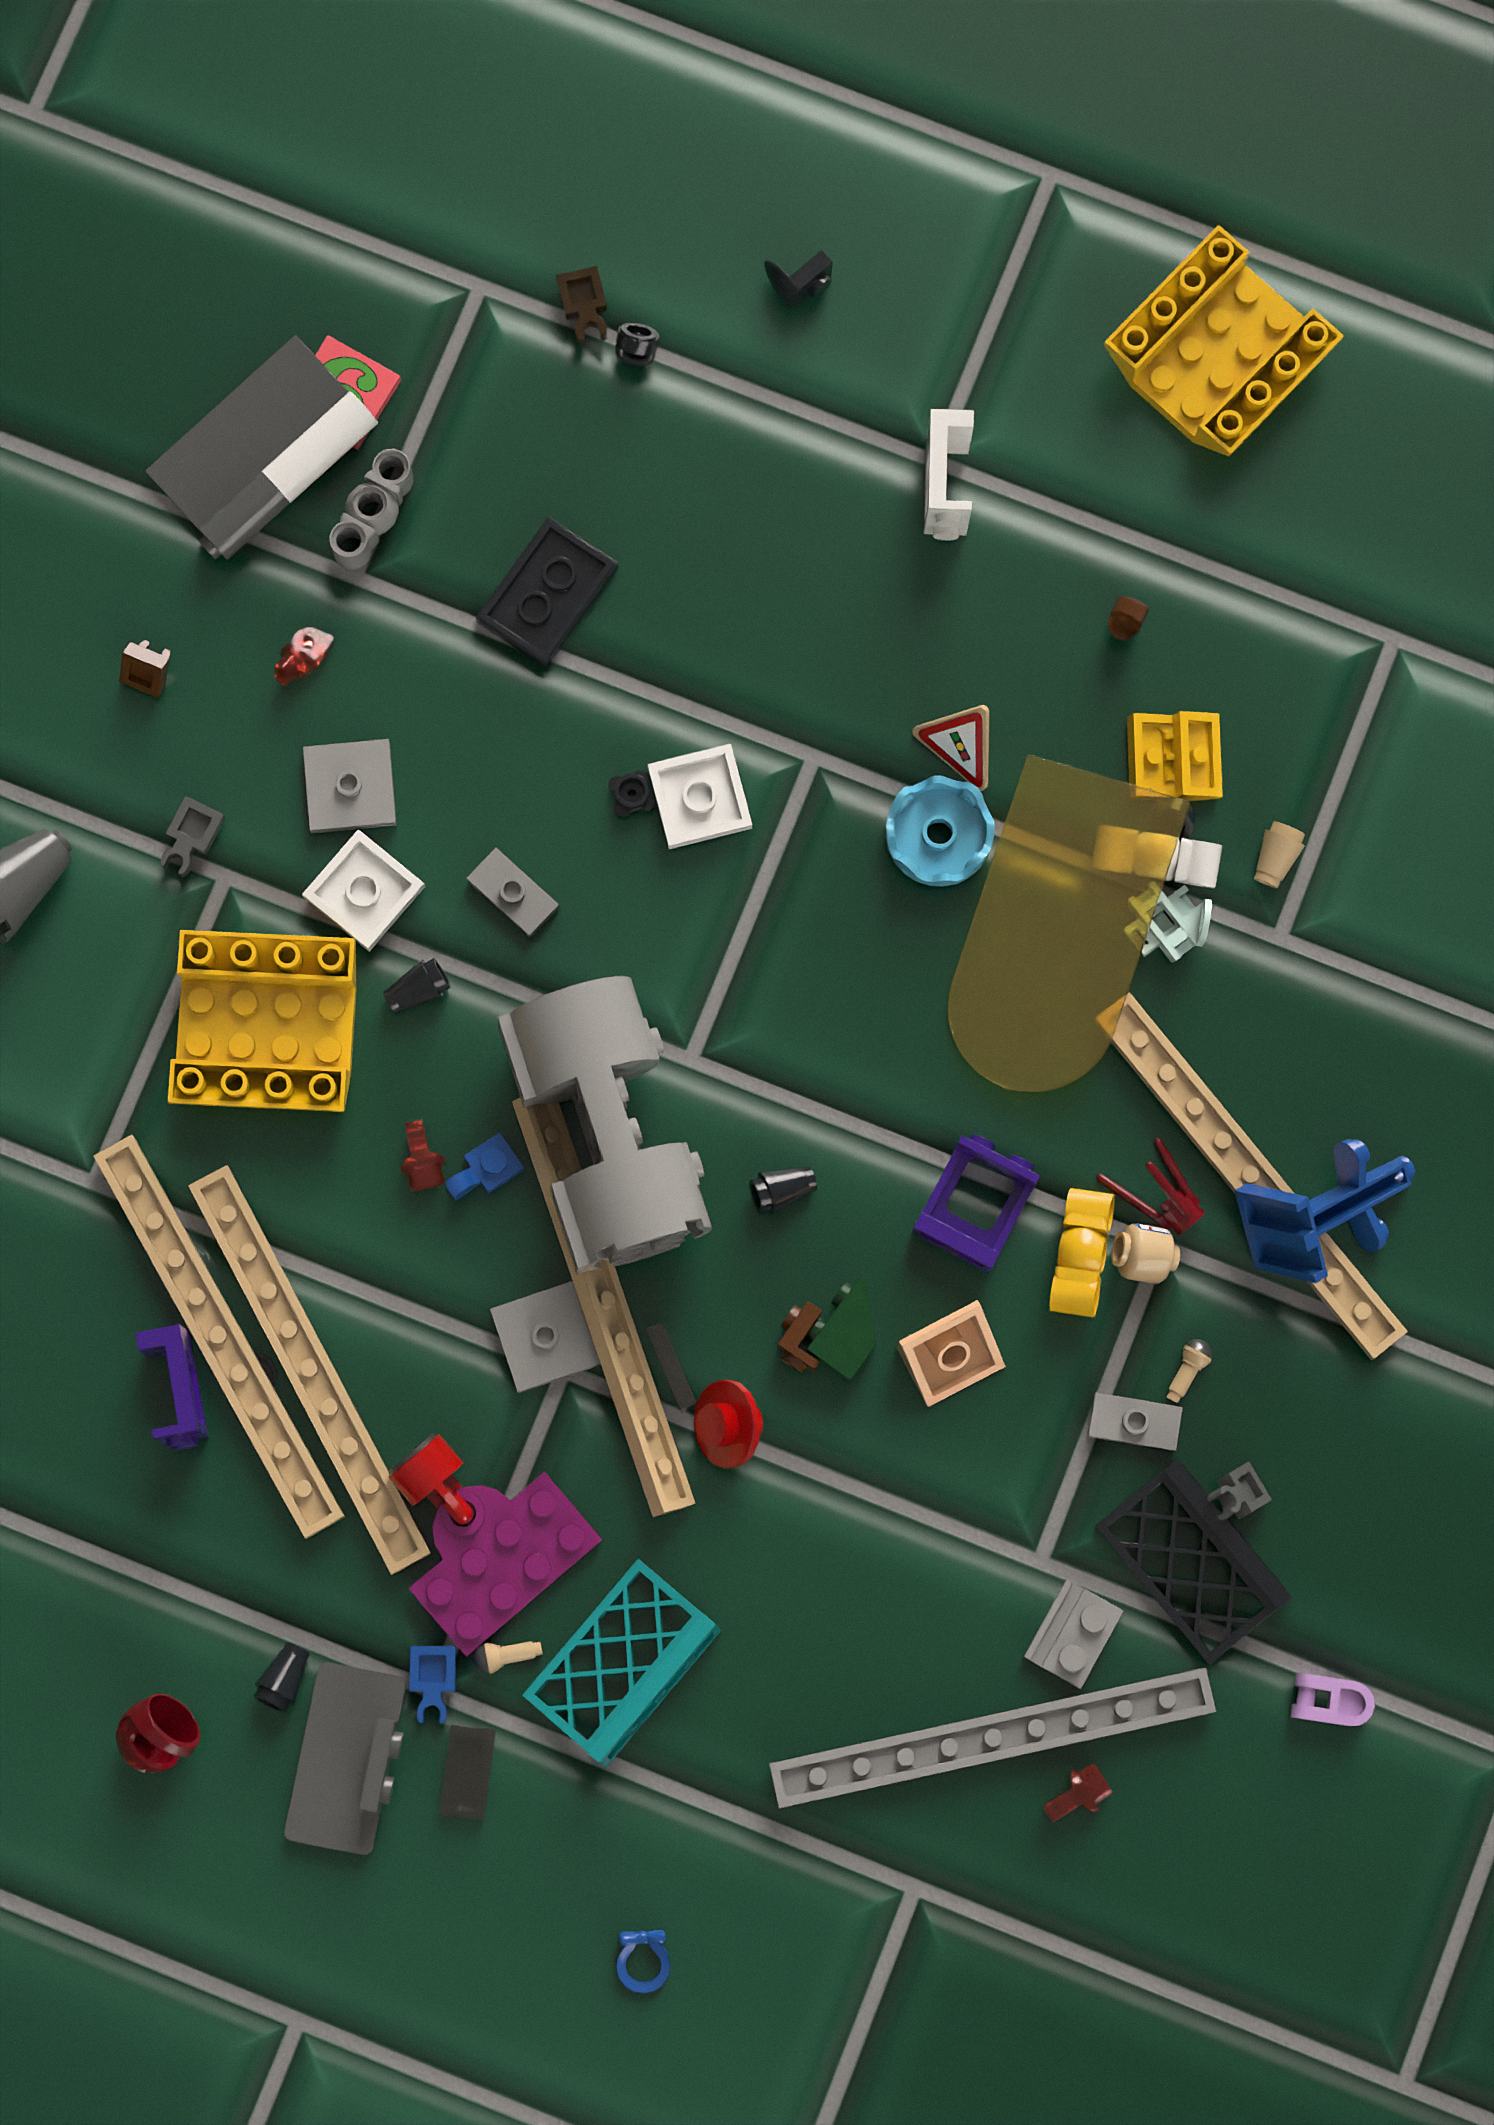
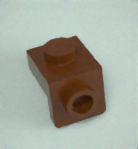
M809 1301L806 1302L802 1309L794 1305L780 1326L786 1333L777 1346V1349L783 1352L780 1360L799 1373H802L805 1368L814 1373L819 1365V1361L799 1348L822 1314V1310Z

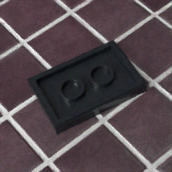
M548 516L475 618L476 622L544 668H547L618 569V562Z

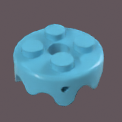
M936 775L913 786H906L898 793L888 814L885 838L888 851L894 863L905 875L919 883L943 887L958 884L970 878L981 868L989 855L993 843L994 820L985 804L983 794L974 784ZM934 823H943L951 830L952 837L946 843L936 844L927 836L929 826Z

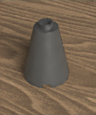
M44 828L0 849V943H6L15 935L72 860L69 852L72 851V847L65 836L58 830L50 832Z

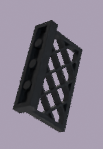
M1177 1457L1095 1526L1210 1665L1273 1612L1292 1599V1595L1228 1518L1220 1520L1217 1517L1223 1513L1213 1500H1207L1208 1493ZM1162 1482L1174 1496L1173 1515L1146 1512L1148 1494ZM1143 1499L1141 1512L1129 1510ZM1179 1503L1191 1517L1178 1516ZM1122 1515L1141 1517L1139 1543L1120 1541L1108 1526ZM1146 1518L1172 1520L1170 1546L1144 1544ZM1177 1521L1196 1523L1203 1531L1201 1549L1175 1547ZM1207 1537L1219 1551L1206 1550ZM1125 1547L1138 1548L1137 1561ZM1143 1549L1169 1552L1167 1577L1148 1576L1141 1567ZM1174 1552L1201 1555L1199 1581L1172 1578ZM1206 1556L1223 1557L1232 1566L1230 1584L1203 1581ZM1236 1572L1248 1586L1235 1585ZM1154 1582L1167 1583L1166 1595L1162 1593ZM1171 1584L1198 1587L1196 1612L1176 1610L1170 1602ZM1203 1587L1229 1590L1227 1616L1201 1613ZM1234 1590L1253 1592L1265 1607L1252 1618L1232 1616ZM1183 1617L1195 1618L1194 1630ZM1200 1619L1227 1621L1225 1640L1210 1651L1198 1637ZM1231 1622L1244 1623L1230 1635Z

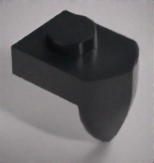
M822 250L791 276L772 261L766 260L764 262L766 274L774 291L790 308L798 306L810 295L813 298L819 296L831 283L833 261Z

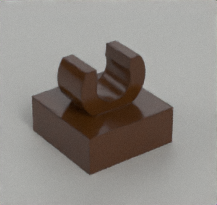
M146 640L142 641L139 645L130 642L122 654L119 682L158 698L166 685L170 650L165 649L162 654H158L149 650L150 642Z

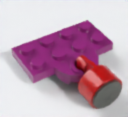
M432 1433L389 1470L391 1474L388 1478L412 1506L427 1496L437 1508L432 1530L434 1544L442 1559L408 1588L467 1657L602 1539L545 1472L540 1474L511 1500L497 1489L487 1486L462 1487L452 1473L464 1462L440 1434L435 1436Z

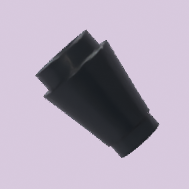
M435 958L427 962L422 959L393 983L390 988L383 991V994L392 1011L397 1014L402 1010L405 1011L444 997L443 992L450 989L451 985Z
M806 1166L803 1168L759 1172L758 1178L749 1181V1188L758 1212L764 1213L769 1211L771 1214H774L809 1193L817 1191V1182L811 1167Z
M286 1642L283 1649L254 1684L257 1690L253 1697L264 1705L285 1713L289 1704H295L307 1664L306 1661L310 1653L297 1645Z

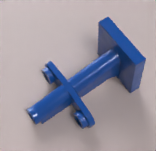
M1346 1139L1337 1143L1334 1147L1338 1186L1310 1200L1307 1196L1249 1183L1235 1190L1254 1268L1312 1283L1319 1282L1327 1277L1328 1273L1318 1237L1349 1220L1356 1241L1363 1249L1375 1252L1386 1245V1240L1389 1238V1231L1386 1224L1376 1217L1372 1207L1412 1185L1411 1179L1415 1177V1168L1412 1162L1405 1156H1399L1366 1173V1163L1370 1159L1368 1148L1360 1140Z

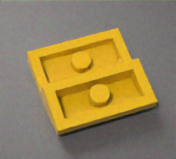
M1179 711L1174 715L1132 713L1127 717L1130 800L1162 801L1168 798H1180L1183 801L1220 799L1223 797L1219 713Z

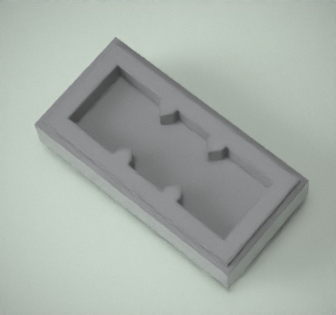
M497 848L466 878L468 883L529 938L560 908L554 899Z
M1095 1392L1087 1437L1175 1452L1183 1407Z

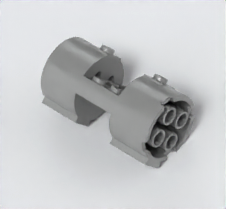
M614 976L579 983L538 997L516 1008L511 1013L498 1016L497 1027L523 1108L534 1104L545 1105L572 1100L593 1166L585 1168L562 1181L552 1183L550 1186L552 1200L576 1274L601 1268L599 1261L609 1259L610 1264L616 1267L680 1246V1243L686 1240L685 1236L692 1232L694 1239L709 1233L712 1230V1225L699 1188L700 1182L698 1178L704 1177V1170L698 1152L690 1153L687 1142L669 1143L640 1149L643 1139L636 1118L628 1119L626 1115V1102L629 1101L625 1082L635 1079L657 1067L659 1062L658 1054L664 1052L657 1027L650 1029L646 1017L644 1018L631 978Z

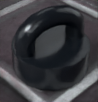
M622 324L618 328L615 354L617 358L630 366L643 367L650 364L656 355L659 334L655 329L644 324Z

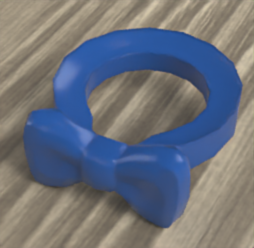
M663 1929L648 1932H620L618 1941L623 1946L618 1954L616 1969L619 1979L630 1990L639 1993L652 1992L661 1987L668 1978L670 1959L667 1950L662 1944L666 1940V1934ZM640 1943L650 1944L652 1950L656 1952L661 1961V1969L657 1976L645 1982L632 1978L626 1969L628 1956L634 1950L635 1945Z

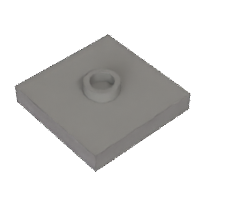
M389 739L303 747L311 834L397 826Z
M573 1281L490 1309L518 1393L601 1365Z

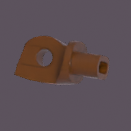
M1118 597L1108 619L1109 633L1120 641L1134 637L1141 629L1149 613V606L1144 605L1135 598Z

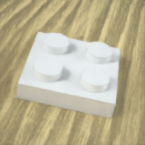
M731 744L647 764L669 849L752 829V821Z
M358 829L302 895L304 899L349 936L355 938V941L370 952L425 888V884Z

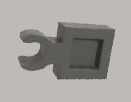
M185 796L166 832L167 837L176 842L173 847L167 849L162 855V867L167 869L171 859L175 857L182 858L183 866L178 874L182 878L186 877L192 867L191 856L194 851L205 856L207 855L226 819L225 815Z
M1250 1462L1218 1479L1216 1482L1220 1488L1207 1496L1208 1501L1217 1499L1222 1504L1223 1513L1217 1516L1220 1520H1224L1233 1514H1236L1238 1519H1241L1272 1500Z

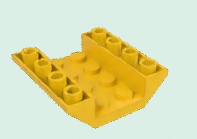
M1218 225L1104 342V346L1130 387L1193 443L1230 456L1343 339L1344 335L1313 308L1305 316L1299 313L1245 265L1250 252Z
M180 930L177 973L182 980L176 1059H171L168 1103L344 1112L351 1078L356 1006L355 938Z

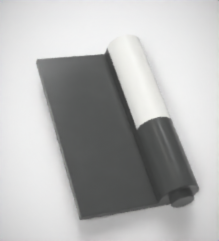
M295 335L145 471L200 530L203 536L198 542L215 560L221 554L228 560L378 424V421L351 391L348 392L298 336Z

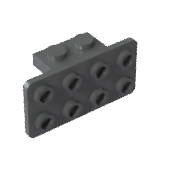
M329 1662L322 1663L319 1666L284 1831L285 1837L288 1840L360 1855H367L373 1850L382 1803L390 1804L395 1778L388 1777L391 1759H399L404 1733L397 1732L406 1690V1681L403 1677Z

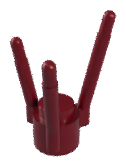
M1155 1138L1154 1144L1179 1190L1175 1191L1153 1162L1149 1161L1145 1166L1168 1196V1199L1159 1206L1164 1214H1160L1104 1174L1100 1173L1097 1175V1180L1109 1188L1110 1191L1155 1221L1160 1228L1167 1230L1172 1228L1178 1236L1188 1230L1205 1214L1198 1205L1201 1201L1191 1191L1161 1138Z

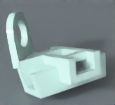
M1155 881L1149 884L1148 891L1137 899L1134 896L1129 899L1128 907L1138 920L1125 928L1124 933L1143 957L1147 956L1157 947H1160L1172 963L1181 958L1183 954L1194 946L1202 947L1204 945L1210 925L1212 900L1204 899L1201 904L1195 907L1185 895L1189 890L1185 885L1169 897H1166ZM1163 911H1165L1169 915V917L1172 919L1175 925L1172 924V922L1169 920V918L1165 915ZM1136 931H1139V933L1142 935V937H1143V938L1146 940V942L1148 943L1147 945H1146V943L1143 941V939L1139 936V934H1138Z

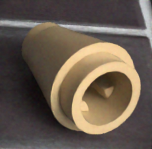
M1273 821L1270 830L1265 829L1254 879L1278 889L1280 882L1284 879L1305 847L1302 844L1305 834L1291 826Z

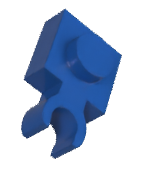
M410 1646V1691L423 1692V1700L417 1709L419 1723H424V1711L431 1705L439 1708L440 1723H445L447 1719V1708L442 1701V1692L456 1691V1646Z

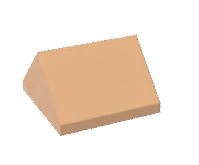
M978 1301L900 1340L896 1346L928 1407L1006 1367Z

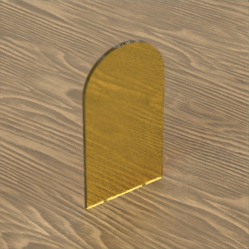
M1027 755L949 992L948 1017L952 1036L962 1056L979 1074L987 1080L1002 1086L1004 1090L1044 1092L1073 1083L1099 1062L1115 1034L1190 807V801L1159 793L1151 788L1145 789L1077 769L1069 764L1064 765L1033 755Z

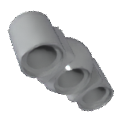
M385 449L379 452L374 458L372 470L367 472L364 477L366 483L358 485L348 495L345 513H342L340 523L336 524L331 530L329 536L330 546L336 562L343 568L351 570L364 566L369 561L371 549L379 542L378 535L386 533L396 522L399 513L398 506L402 504L403 496L411 490L413 485L410 461L407 455L400 450ZM390 467H398L404 471L402 476L396 480H387L382 477L385 470ZM371 502H376L383 506L382 510L374 516H366L361 513L362 508ZM348 538H356L361 541L360 547L353 552H345L340 549L341 543Z

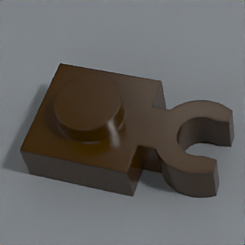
M597 266L556 275L566 320L578 318L575 324V336L580 346L585 345L583 332L588 327L598 329L601 341L606 340V322L601 316L596 314L607 311V304Z

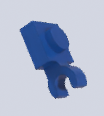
M499 1132L464 1155V1160L470 1168L457 1173L445 1183L446 1188L455 1201L480 1184L487 1194H490L523 1172L524 1166Z

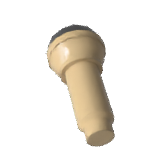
M1193 1339L1183 1348V1363L1169 1387L1170 1392L1167 1395L1168 1399L1177 1404L1185 1396L1198 1370L1201 1371L1212 1360V1349L1203 1340Z
M529 1641L503 1647L484 1643L475 1650L474 1663L479 1671L492 1674L501 1667H504V1664L530 1660L536 1656L543 1655L541 1643Z

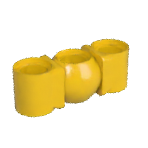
M1070 1188L1063 1222L1065 1231L1061 1235L1057 1258L1058 1266L1055 1268L1051 1287L1050 1311L1095 1317L1102 1281L1100 1274L1103 1272L1105 1265L1107 1239H1109L1114 1214V1194Z

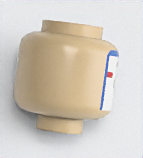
M1132 1223L1125 1228L1124 1232L1120 1231L1117 1233L1112 1246L1111 1258L1113 1265L1118 1267L1122 1277L1159 1284L1166 1279L1170 1271L1174 1272L1177 1269L1180 1260V1249L1174 1245V1239L1169 1230Z

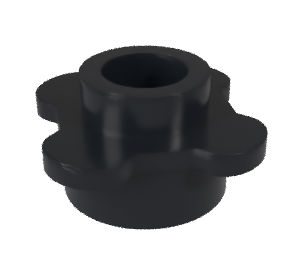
M638 770L635 773L625 774L622 777L614 776L610 779L608 787L614 793L616 800L614 811L618 816L627 817L633 811L643 810L649 812L654 808L656 800L649 791L650 776L647 772ZM630 790H634L636 792V796L629 797L628 792Z

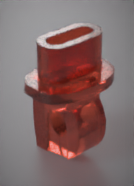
M313 627L300 629L294 634L292 644L288 643L281 649V659L277 662L274 669L275 679L281 685L287 686L295 677L302 678L309 674L328 655L333 647L334 637ZM304 645H311L312 648H306Z
M422 1119L405 1123L412 1157L407 1158L403 1162L401 1173L408 1175L411 1191L444 1185L445 1181L441 1166H444L446 1161L440 1154L430 1153Z
M1094 1763L1079 1773L1075 1769L1070 1771L1072 1787L1043 1806L1052 1822H1055L1082 1804L1087 1809L1096 1812L1099 1810L1097 1804L1113 1794Z

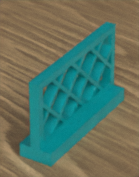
M637 1559L522 1696L606 1768L722 1630L640 1559ZM642 1573L653 1583L654 1602L630 1604L629 1587ZM660 1589L672 1600L661 1601ZM623 1595V1605H614ZM680 1606L692 1616L680 1631L663 1632L661 1608ZM655 1609L657 1633L632 1635L630 1611ZM624 1611L625 1636L601 1638L600 1621L607 1613ZM594 1629V1639L585 1640ZM674 1638L664 1649V1639ZM657 1640L658 1658L652 1665L634 1667L633 1642ZM626 1643L627 1667L603 1670L601 1645ZM595 1646L596 1670L572 1672L571 1655L578 1647ZM565 1663V1673L556 1674ZM635 1673H644L635 1684ZM628 1674L629 1692L622 1700L605 1701L603 1676ZM597 1677L598 1702L574 1704L572 1679ZM566 1680L567 1705L548 1706L537 1697L549 1681ZM615 1707L606 1718L605 1708ZM599 1709L600 1726L587 1740L575 1730L574 1711ZM568 1711V1723L556 1712Z

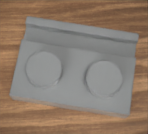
M1066 1579L1023 1657L1076 1688L1081 1689L1121 1617L1123 1610L1087 1589L1078 1586L1073 1581Z

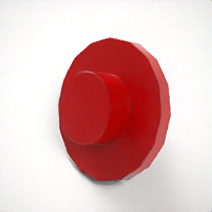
M730 1379L712 1382L702 1391L696 1404L694 1416L696 1440L703 1455L713 1465L724 1469L743 1466L753 1456L763 1429V1418L752 1394L741 1383Z

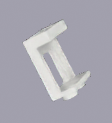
M931 409L926 435L924 534H933V537L938 540H955L959 538V535L967 534L972 501H946L947 454H968L974 427V410Z

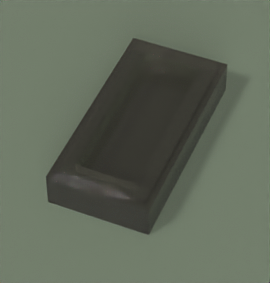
M658 1323L646 1328L647 1335L680 1413L695 1408L696 1400L664 1325Z
M451 1724L439 1815L485 1820L496 1730Z

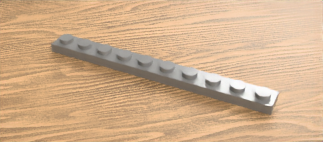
M1201 1668L769 1763L778 1807L782 1808L1216 1712L1207 1670L1206 1668Z

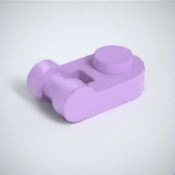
M1296 1672L1294 1686L1298 1687L1297 1703L1292 1704L1290 1717L1343 1726H1359L1367 1722L1372 1716L1375 1708L1374 1697L1364 1684L1356 1681ZM1316 1690L1329 1691L1327 1709L1314 1707Z

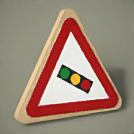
M980 705L917 725L912 730L915 738L967 782L974 784L980 791L987 788L989 758V709L987 706Z

